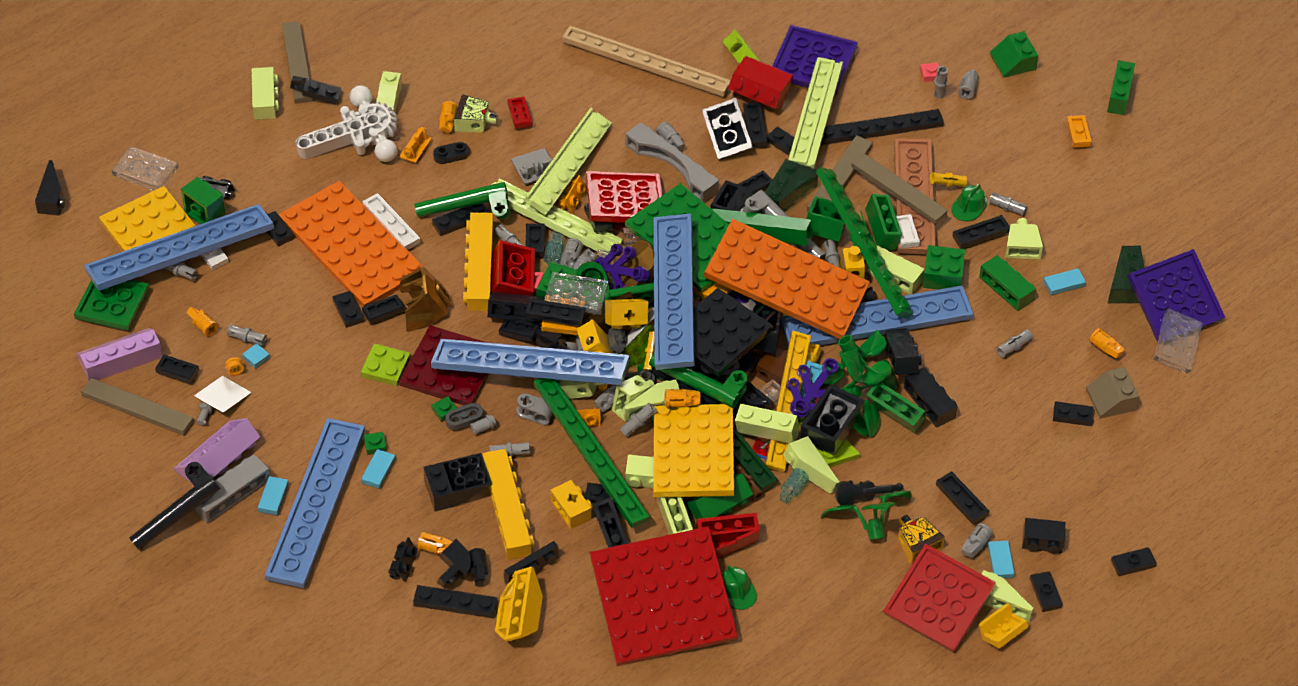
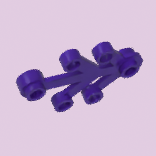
M613 244L610 253L605 258L598 257L594 261L604 268L609 290L626 287L622 282L620 274L631 276L635 281L641 283L648 280L649 271L647 268L641 266L634 269L622 267L628 260L635 257V248L627 246L623 251L621 245ZM616 256H621L613 265L610 264ZM608 272H611L612 278L615 283V287L613 283L609 280L607 274Z
M828 358L824 361L822 372L813 385H811L809 377V367L807 365L799 366L797 375L802 379L805 391L803 398H801L798 388L800 385L799 381L796 378H791L788 381L787 388L792 392L794 400L790 405V411L793 415H797V418L806 417L816 405V403L808 404L811 399L821 398L826 389L819 390V388L828 376L834 375L838 370L839 365L835 359Z

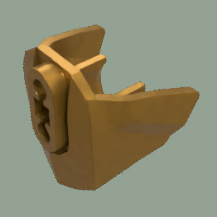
M638 240L631 246L636 249L635 257L628 260L622 267L634 269L641 266L647 268L649 278L646 282L641 283L635 281L631 276L620 274L622 282L626 287L654 283L655 252L648 242Z
M420 267L400 278V292H409L412 298L406 301L408 306L405 310L407 332L436 323L441 317L448 315V306L452 305V299L441 282L426 268Z

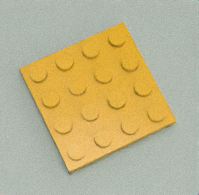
M165 186L99 217L100 223L122 251L196 226Z

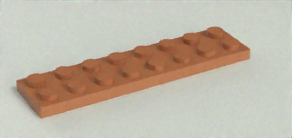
M895 138V175L934 200L933 184L930 183V174L932 173L931 139ZM896 198V216L912 215L920 245L917 247L902 249L900 243H898V253L927 254L928 245L935 246V224Z

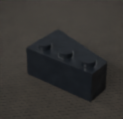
M763 304L754 313L772 324L773 331L751 350L757 349L776 354L782 312Z

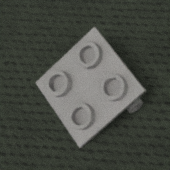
M545 148L511 158L525 185L536 182L553 160L549 157Z

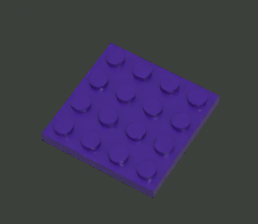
M790 25L772 66L794 75L791 83L809 88L817 57L835 60L836 63L841 61L843 65L835 95H837L857 49L858 42Z
M1194 249L1127 275L1158 344L1225 318Z

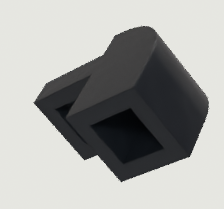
M457 539L440 555V558L450 568L439 577L437 583L442 588L446 584L450 586L458 578L456 574L463 580L470 569V554Z

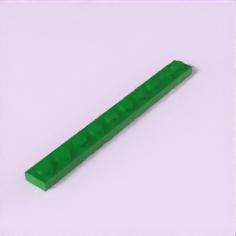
M820 167L816 171L818 177L854 241L860 248L863 257L895 314L908 319L913 315L910 310V304L902 296L901 288L893 280V274L887 269L884 258L876 250V244L870 239L868 230L862 225L859 214L854 211L851 200L844 193V187L836 179V173L832 169Z
M547 378L534 380V387L608 495L612 498V501L630 527L634 528L648 522L650 516L557 381Z

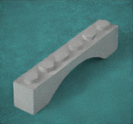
M640 122L625 133L626 147L637 155L657 158L675 167L685 178L689 190L702 202L705 203L718 193L719 180L714 175L708 173L702 166L696 164L689 156L684 155L662 136L657 135L650 127Z

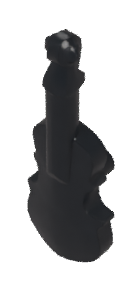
M852 480L848 482L841 481L836 485L835 499L840 505H853L854 501L859 499L862 501L872 500L876 494L902 491L904 486L901 483L875 486L869 480L860 481L858 484H854Z

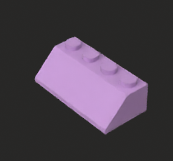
M147 328L78 352L76 355L89 381L91 378L100 380L162 358V351L154 329Z
M247 418L230 420L173 469L191 483L185 474V468L191 462H198L213 478L217 474L225 472L228 469V464L240 459L243 451L256 445L255 441L260 436Z

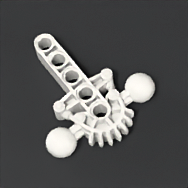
M356 86L351 90L349 98L351 103L359 108V112L349 111L347 106H343L340 109L343 122L298 137L296 139L298 156L302 159H309L349 144H353L358 155H363L366 152L365 148L371 142L373 145H376L374 150L376 157L382 162H390L395 159L398 151L396 144L387 139L388 137L394 138V132H397L398 119L396 113L386 103L381 105L380 101H378L376 104H370L372 93L368 87Z

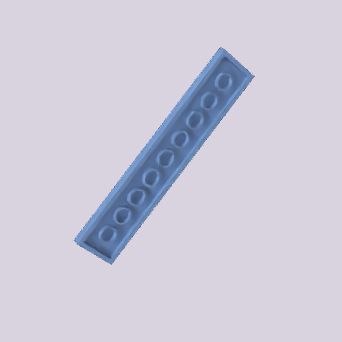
M257 204L84 265L86 273L98 291L265 233L274 229V224L262 207Z
M691 214L654 217L655 368L659 370L695 366Z
M963 286L904 295L903 297L910 304V310L913 313L908 319L897 316L888 299L860 303L845 335H851L853 339L870 337L876 330L883 335L885 330L904 328L911 330L973 319L974 314ZM791 316L781 317V327L788 346L792 331L811 335L810 344L825 345L839 341V338Z
M440 339L431 361V367L441 370L622 385L630 358L629 355Z
M327 418L266 570L265 580L305 588L365 433V426Z

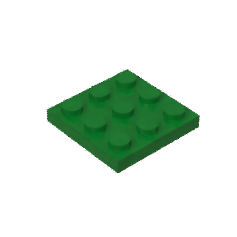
M91 280L74 312V318L129 331L149 290V284L128 280L98 291Z

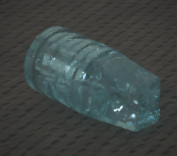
M552 232L546 244L544 262L548 265L550 262L559 264L561 261L563 249L562 234Z
M795 468L781 487L783 491L780 494V501L787 504L793 495H798L805 482L809 479L805 471L799 468Z

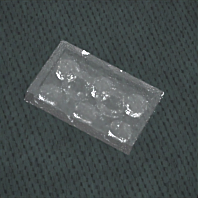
M129 146L112 169V175L156 190L166 186L179 166L175 161Z
M552 272L544 301L586 307V312L601 315L608 289V281Z
M1168 308L1164 314L1154 360L1186 373L1191 372L1203 322Z

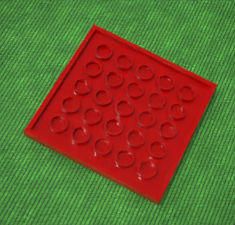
M709 526L590 552L592 567L617 666L738 640Z

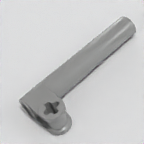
M763 190L747 198L745 207L740 211L789 217ZM811 239L807 246L794 244L798 249L820 259L825 257V253Z
M565 342L567 350H577V345L572 342ZM524 393L519 395L517 399L518 407L516 414L518 417L541 425L549 423L553 413L542 397L539 398Z

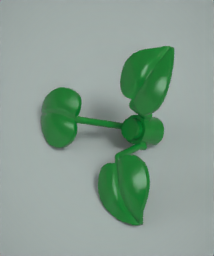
M878 330L860 347L856 345L851 335H845L839 339L838 344L842 350L839 354L846 351H855L862 358L864 367L868 370L863 374L862 382L865 385L877 384L892 373V368L887 362H877L870 368L863 359L868 356H876L886 348L887 341ZM842 358L841 363L838 362L839 367L836 373L828 376L822 386L834 384L844 376L843 369H845V363Z
M846 351L839 356L844 361L853 381L840 389L860 397L862 395L861 390L873 385H855L862 381L864 364L857 352ZM881 360V361H880V362H882V361H883V362H887L888 364H890L887 360ZM892 370V373L886 376L881 383L883 382L884 385L895 390L897 378ZM865 400L862 411L870 438L880 429L881 417L877 407L874 404L870 405L869 400Z
M911 491L888 493L878 497V499H882V503L862 507V510L873 509L874 519H869L868 524H866L856 505L831 507L821 514V519L835 510L855 511L863 524L864 530L867 529L869 540L884 538V512L889 507L896 505V502L886 501L892 497L911 499L912 493ZM878 509L881 510L880 518H878L877 514Z

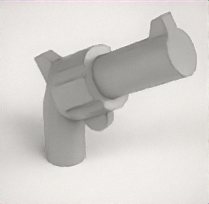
M204 401L199 405L201 413L196 421L198 425L207 424V416L211 414L214 408Z

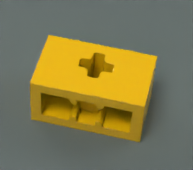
M643 299L605 300V323L611 325L614 329H622L623 325H630L631 328H641L642 324H648V301Z
M572 480L550 490L551 503L570 529L591 520L593 507L589 500H585L580 487L575 486Z

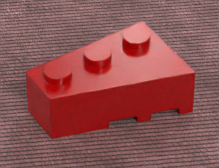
M757 512L697 519L696 529L709 526L717 559L757 542L759 538L760 528Z

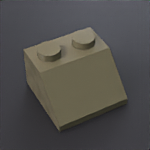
M1126 367L1106 371L1086 387L1099 418L1133 412L1137 409L1139 395Z

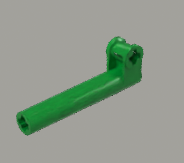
M505 182L415 203L417 217L490 202L491 210L498 219H506L510 215L508 191ZM500 206L504 208L502 209V213L498 212V210H500Z
M654 352V354L652 355V357H651V359H650V361H649V365L652 366V367H654V368H655V352ZM689 367L659 369L665 374L731 408L736 407L747 390V375L740 370L733 371L725 383L722 384Z

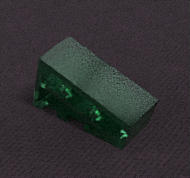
M785 159L765 193L785 212L794 205L798 198H803L807 191L818 186L817 170Z
M1122 246L1107 304L1139 303L1127 275L1145 268L1141 246Z

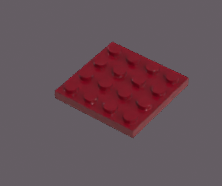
M429 325L399 381L400 386L441 399L449 397L453 403L463 406L474 403L489 373L434 369L431 367V361L440 339L484 341Z

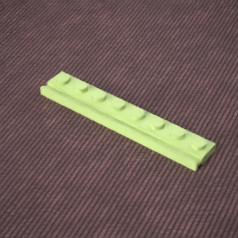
M817 57L788 159V165L815 168L843 62L836 63L835 60Z
M592 108L589 109L524 198L525 201L528 200L531 206L544 215L553 206L612 124L598 112H593Z
M498 179V182L493 183L505 182L510 209L537 221L539 224H545V226L568 238L578 239L584 246L602 255L607 256L613 244L622 246L623 239L607 231L594 232L589 222L554 205L544 215L531 206L528 200H524L528 192L502 179Z

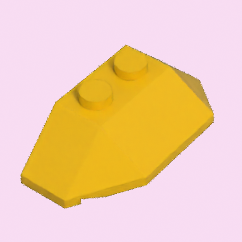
M533 567L515 571L512 575L513 579L507 584L500 597L495 632L506 642L523 638L538 631L543 595Z

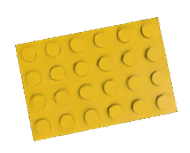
M725 404L692 405L686 407L654 406L657 409V413L654 414L653 496H734L733 408Z

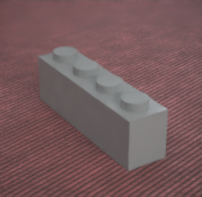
M254 454L244 459L239 465L228 470L219 479L214 480L220 487V490L196 507L194 511L207 524L267 483L270 476L269 468Z

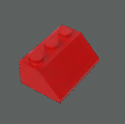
M745 56L733 72L727 89L772 108L782 109L794 75Z
M499 240L492 252L490 295L491 292L533 295L534 248Z

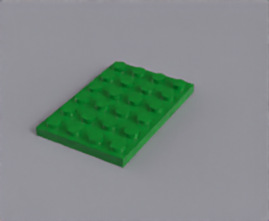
M679 183L626 220L625 226L639 239L648 242L654 250V217L691 214L693 286L703 293L716 283L703 277L729 224L683 184Z

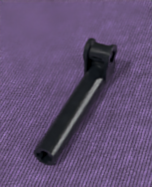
M191 462L185 468V474L194 487L129 537L138 550L220 490V487L201 464Z

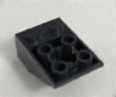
M725 180L710 208L741 211L745 207L746 199L754 194L741 185Z
M481 453L423 467L424 482L435 512L455 507L492 485Z

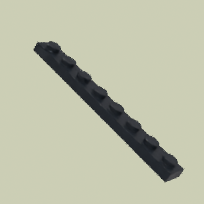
M935 109L830 125L825 128L821 145L853 141L856 135L866 139L943 127L944 121L940 110Z

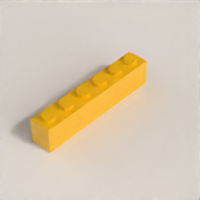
M470 213V220L466 222V230L470 231V234H466V245L469 246V249H465V260H468V263H465V274H468V277H464V289H467V292H463V303H467V311H488V299L491 289L493 213Z
M506 449L482 453L492 482L489 490L507 559L511 560L529 556L531 554V547H534V539L532 535L528 534L530 525L528 519H524L526 511L524 503H520L519 500L521 499L520 488L515 486L517 477L515 471H511V468H513L512 458L507 456Z

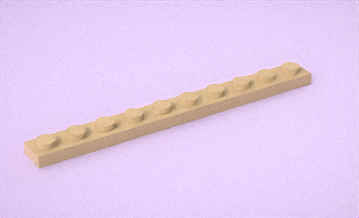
M569 26L562 37V42L722 97L728 91L729 79L573 26Z

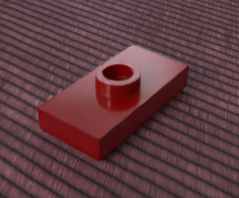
M525 96L507 99L514 128L532 127V119Z

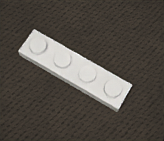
M378 193L362 201L363 205L405 249L408 250L420 243V237Z

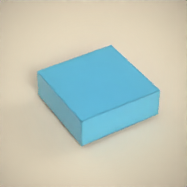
M255 344L242 354L243 359L255 369L270 359V354L258 344Z

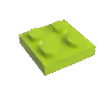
M374 343L361 370V377L398 386L409 362L410 352Z

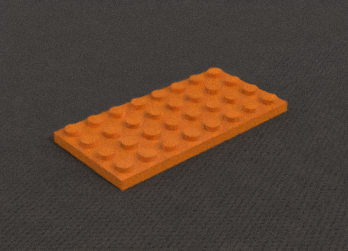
M340 181L333 183L278 214L294 236L347 291L351 292L353 298L362 307L380 301L400 289L401 277L412 273L420 267H424Z
M734 219L731 220L703 277L839 339L845 336L870 283L866 279Z

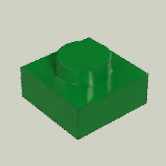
M446 397L431 404V409L438 419L443 422L445 421L446 414L456 409V406L449 397Z
M383 432L364 435L367 455L375 454L377 449L387 452Z

